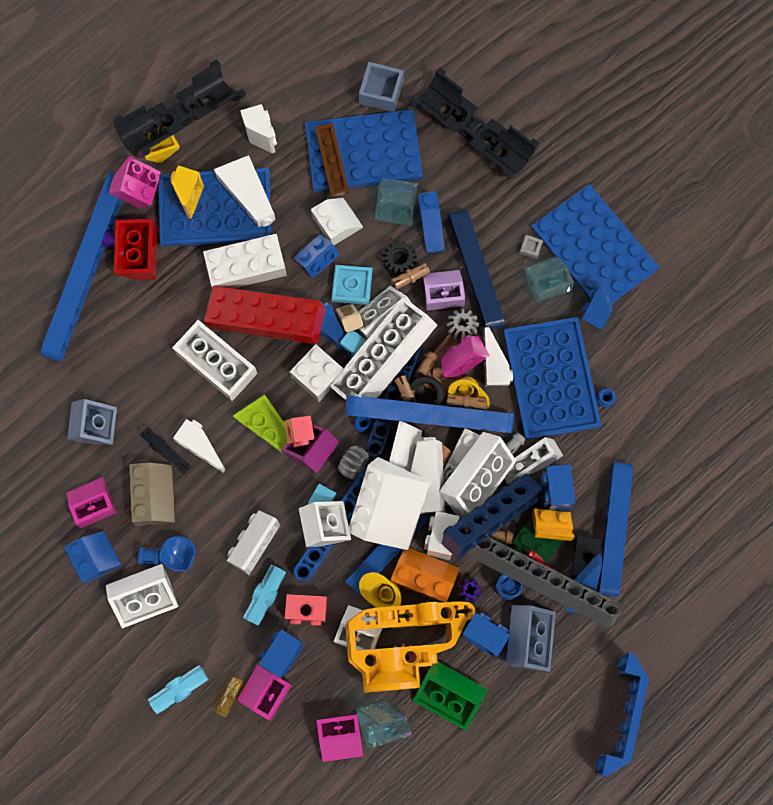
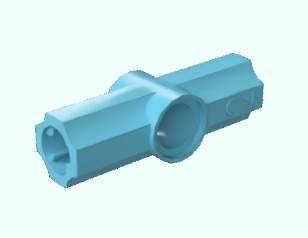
M273 565L269 567L262 583L258 584L253 593V600L243 617L244 619L259 626L268 607L272 606L278 594L277 590L286 575L285 571Z
M198 665L182 677L179 676L169 682L166 688L148 699L149 704L156 714H159L175 702L178 703L184 700L193 690L209 679L201 666Z

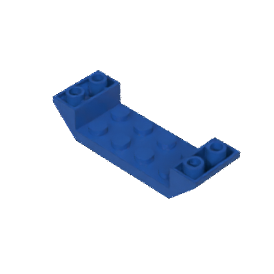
M630 652L624 654L622 658L619 657L617 663L619 675L634 679V682H630L628 693L631 694L629 702L626 701L624 707L626 719L625 722H621L620 726L621 742H617L615 754L618 755L614 757L601 754L600 758L597 757L594 768L597 770L596 775L607 777L632 761L649 678L634 653Z

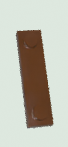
M331 123L317 126L315 130L331 198L349 194L334 125Z

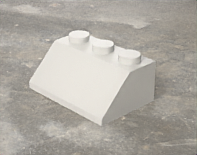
M389 286L370 301L369 305H365L358 311L363 327L355 331L368 340L402 297L409 302L410 300L406 295Z
M399 421L389 462L411 472L417 442L424 441L425 438L421 437L422 431Z
M258 511L257 514L254 513L248 521L249 527L246 531L243 530L237 539L239 540L237 546L232 547L227 554V561L250 575L280 527L276 518L261 511Z
M162 564L106 585L108 601L122 628L178 607L170 580Z

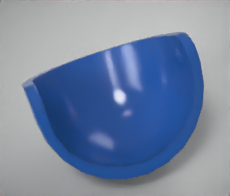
M174 536L164 542L159 559L164 566L171 570L186 571L192 566L196 549L189 539L182 536Z

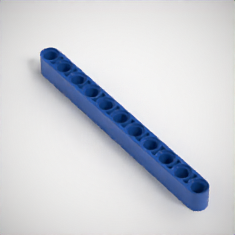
M109 172L42 345V357L61 362L65 355L105 249L102 245L104 234L106 231L111 232L122 204V200L109 194L112 180L116 173Z

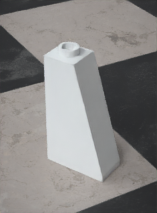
M249 155L214 169L219 182L258 227L268 226L275 221L274 212Z
M435 437L424 438V441L417 442L411 473L431 482L420 514L436 513V511L445 513V499L439 493L444 485L442 442L436 440Z

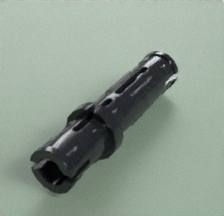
M149 427L146 428L147 432L143 431L141 437L152 446L155 452L158 451L184 475L186 473L185 470L188 471L191 465L171 449L163 438H159Z

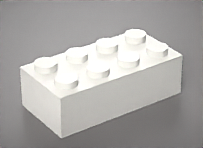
M277 234L204 251L212 288L217 286L234 289L287 276Z
M199 320L173 347L177 356L231 401L238 396L257 374L256 368Z
M483 432L440 489L439 493L457 516H467L476 506L483 505L492 496L516 460L501 437Z

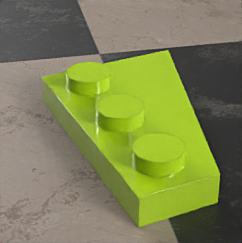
M265 395L233 415V418L282 453L281 450L287 443L285 425Z

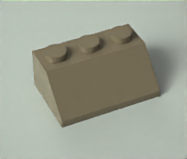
M157 463L130 464L132 523L136 526L175 523L172 465Z

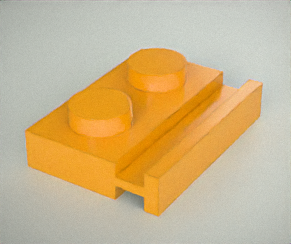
M534 509L531 512L535 537L573 540L571 512Z

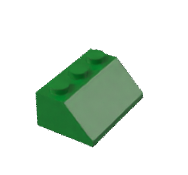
M438 662L430 667L413 702L466 731L488 689Z

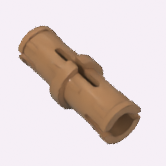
M426 263L412 270L407 269L404 274L391 279L393 286L395 285L394 288L398 290L430 274Z
M448 394L447 406L486 411L487 398Z

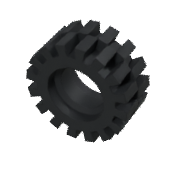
M396 241V244L390 243V247L387 246L386 251L383 253L384 267L388 273L391 272L392 276L397 274V277L404 274L407 269H414L417 262L415 248H412L410 243L407 245L406 241H402V243ZM397 253H403L406 255L407 261L402 265H397L393 262V256Z

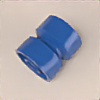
M502 574L496 582V593L503 600H513L521 593L523 584Z

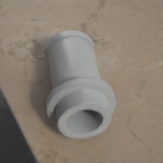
M519 433L513 434V438L506 444L512 455L521 445H525L524 442L526 440Z

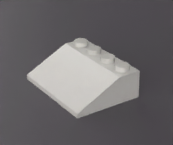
M377 457L367 467L349 525L350 534L364 541L408 550L431 482Z

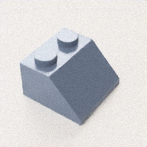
M86 399L72 402L67 439L81 443L113 445L117 407Z

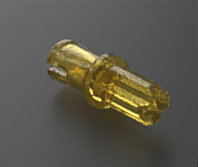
M232 678L226 692L222 693L223 697L215 713H219V715L225 718L227 717L234 701H237L235 698L243 684L240 678Z

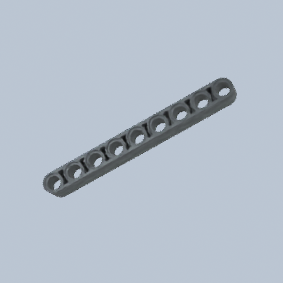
M490 537L465 554L603 626H613L620 614L621 608L617 602Z

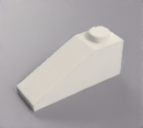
M485 327L483 329V344L490 354L484 360L485 387L508 386L510 381H513V371L509 370V364L490 328Z
M186 419L173 439L224 473V466L201 429L203 426L195 420L190 422Z
M545 437L515 457L516 462L504 479L510 485L515 478H520L526 473L531 475L561 458L563 454L554 439Z

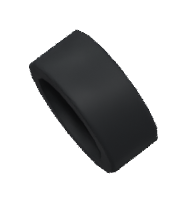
M420 377L411 383L410 388L415 393L422 384L432 385L437 391V399L432 405H443L445 390L437 379ZM415 397L408 401L418 403Z

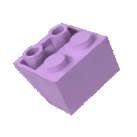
M460 270L430 273L423 276L427 311L464 307L465 294Z

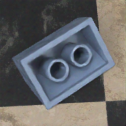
M512 605L506 666L550 672L556 612L534 606Z

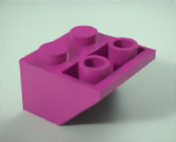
M129 156L114 175L109 194L139 209L151 206L161 172Z
M103 477L67 492L70 511L75 524L80 528L118 513Z
M257 665L237 701L267 720L272 721L292 685Z
M358 714L317 720L323 762L363 756Z

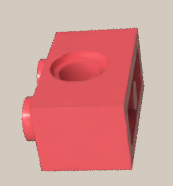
M311 416L291 418L284 421L287 444H293V447L305 446L309 444L310 440L314 439Z
M287 594L285 619L290 620L289 624L301 625V621H307L309 625L321 626V622L326 623L327 597ZM305 605L312 608L308 616L301 614V609Z

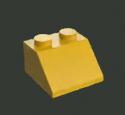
M178 166L176 171L172 172L170 181L187 217L192 219L204 184L199 172Z

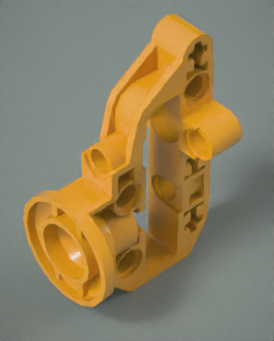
M427 602L417 605L378 607L363 610L347 621L345 628L348 661L362 673L364 693L420 688L418 667L432 666V664L438 663L437 653L450 649L456 644L467 620H470L475 615L474 606L469 602ZM442 608L448 611L446 619L441 616ZM463 609L467 611V614H456L458 610ZM404 613H405L406 615H409V618H408V619H405V618H399V619H398V615H402V614H404ZM362 617H374V620L366 623L365 621H362ZM446 625L447 640L444 644L356 650L355 631L389 627ZM407 652L413 655L411 663H408L405 659ZM367 655L372 656L374 660L372 666H368L365 663Z

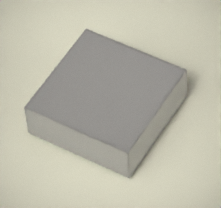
M525 235L520 254L537 259L543 240Z

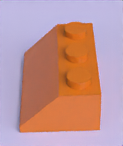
M404 549L391 582L439 603H444L449 598L460 568L414 549Z

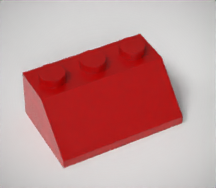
M116 220L114 274L135 280H156L157 225L154 220Z

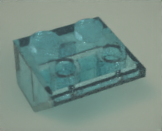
M382 178L379 184L375 220L411 226L418 183Z
M558 256L523 268L536 303L569 292L573 288L574 282L570 272Z
M387 701L356 709L368 749L412 736L406 715Z

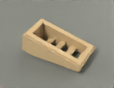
M351 303L336 309V313L346 332L363 327L360 313L354 304Z

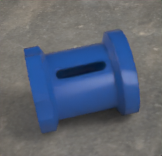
M140 547L138 564L160 565L159 554L161 549L149 550L145 549V547Z

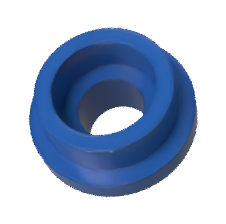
M604 388L598 392L596 399L600 406L607 408L615 403L616 395L611 389ZM603 396H608L609 401H604Z
M357 416L354 420L355 429L360 433L369 432L373 427L372 418ZM362 421L367 422V425L365 427H362L360 425Z

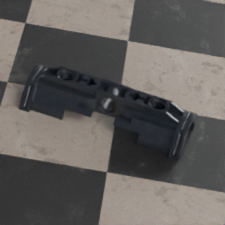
M216 59L210 63L209 68L192 77V85L176 94L180 100L178 103L166 108L161 102L146 111L145 106H142L123 118L119 115L113 119L115 130L126 149L133 156L141 159L150 153L152 147L229 101L236 102L245 97L246 92L243 89L238 92L233 91L227 85L221 72L220 63ZM203 99H210L213 103L207 105L203 103ZM152 133L155 137L153 139H147L145 137V134Z
M439 67L426 91L420 97L416 98L413 96L409 102L416 108L422 107L455 133L459 132L461 136L470 142V145L504 170L503 175L507 176L508 179L515 178L531 160L539 146V142L534 138L532 140L528 139L511 125L507 130L494 119L485 124L474 115L478 107L462 96L463 89L445 76L446 71ZM446 106L450 109V112L443 114L440 112V108ZM456 119H462V122H456ZM484 140H490V144H484ZM503 149L506 151V155L499 157L496 151Z

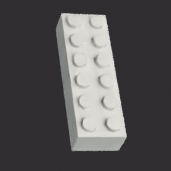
M402 297L330 384V387L345 400L347 395L378 398L436 328L437 324L427 314Z

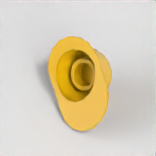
M460 376L449 386L448 393L451 395H470V397L487 398L486 411L489 409V397L479 387L475 379Z
M375 572L366 573L359 582L360 593L373 606L378 608L401 605L400 589L396 583Z

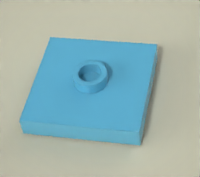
M335 265L332 302L369 305L373 268Z

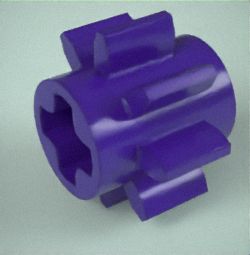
M465 579L466 585H459V588L463 591L458 596H464L466 598L465 602H468V599H472L473 603H476L475 597L482 596L478 592L482 585L477 586L475 584L476 579L470 583ZM468 586H470L471 589H475L473 596H471L470 593L466 594Z

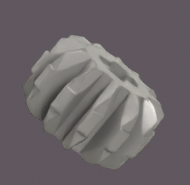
M461 309L460 314L455 310L453 312L454 316L448 317L450 322L447 323L446 327L450 328L448 333L449 335L454 334L455 340L458 337L463 339L465 336L477 334L476 328L479 327V323L475 322L477 316H471V310L467 314L464 313V309Z
M350 447L340 460L338 465L339 472L351 480L357 478L367 465L369 460L368 453L361 447Z

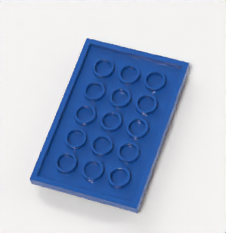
M413 109L305 122L314 192L329 191L315 127L331 123L334 125L348 188L423 179Z
M269 168L255 169L271 205ZM215 171L199 172L204 188L192 219L187 217L170 181L172 174H160L159 217L161 247L237 243L272 235V224L258 227L219 182Z
M590 184L531 226L534 233L540 240H543V244L591 301L593 297L590 295L594 287H599L601 283H604L613 304L660 268Z
M578 317L504 329L503 333L510 368L513 371V383L525 440L601 428V420Z

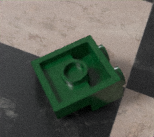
M531 516L511 545L514 546L513 550L526 555L529 550L535 551L545 561L543 565H546L562 540L535 537Z

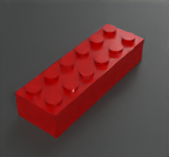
M213 286L204 322L211 329L318 344L326 308L321 301Z

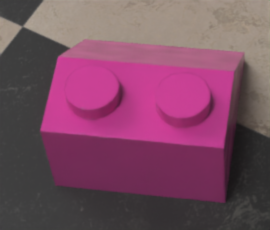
M468 335L461 339V344L446 350L447 354L441 357L444 377L462 376L490 356L479 336Z

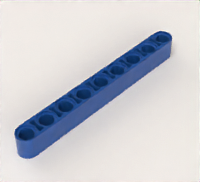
M351 395L346 396L344 414L505 433L513 432L514 414Z

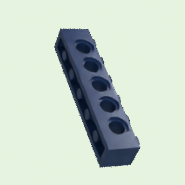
M527 473L520 478H515L508 487L504 486L501 488L497 495L494 497L490 496L483 505L476 506L469 515L462 516L455 525L448 526L443 532L441 544L457 559H460L540 499L543 487Z

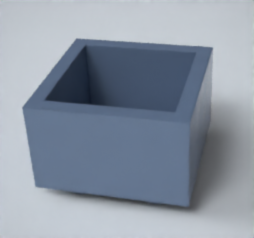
M368 62L359 92V104L395 112L404 82V70Z

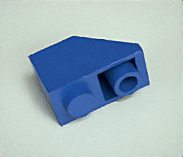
M601 283L599 287H594L590 295L593 297L591 303L587 302L582 310V313H584L582 320L601 330L613 311V306L604 283Z

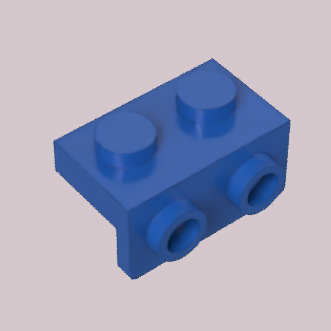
M319 234L293 260L306 270L313 279L335 260L339 253L332 242Z

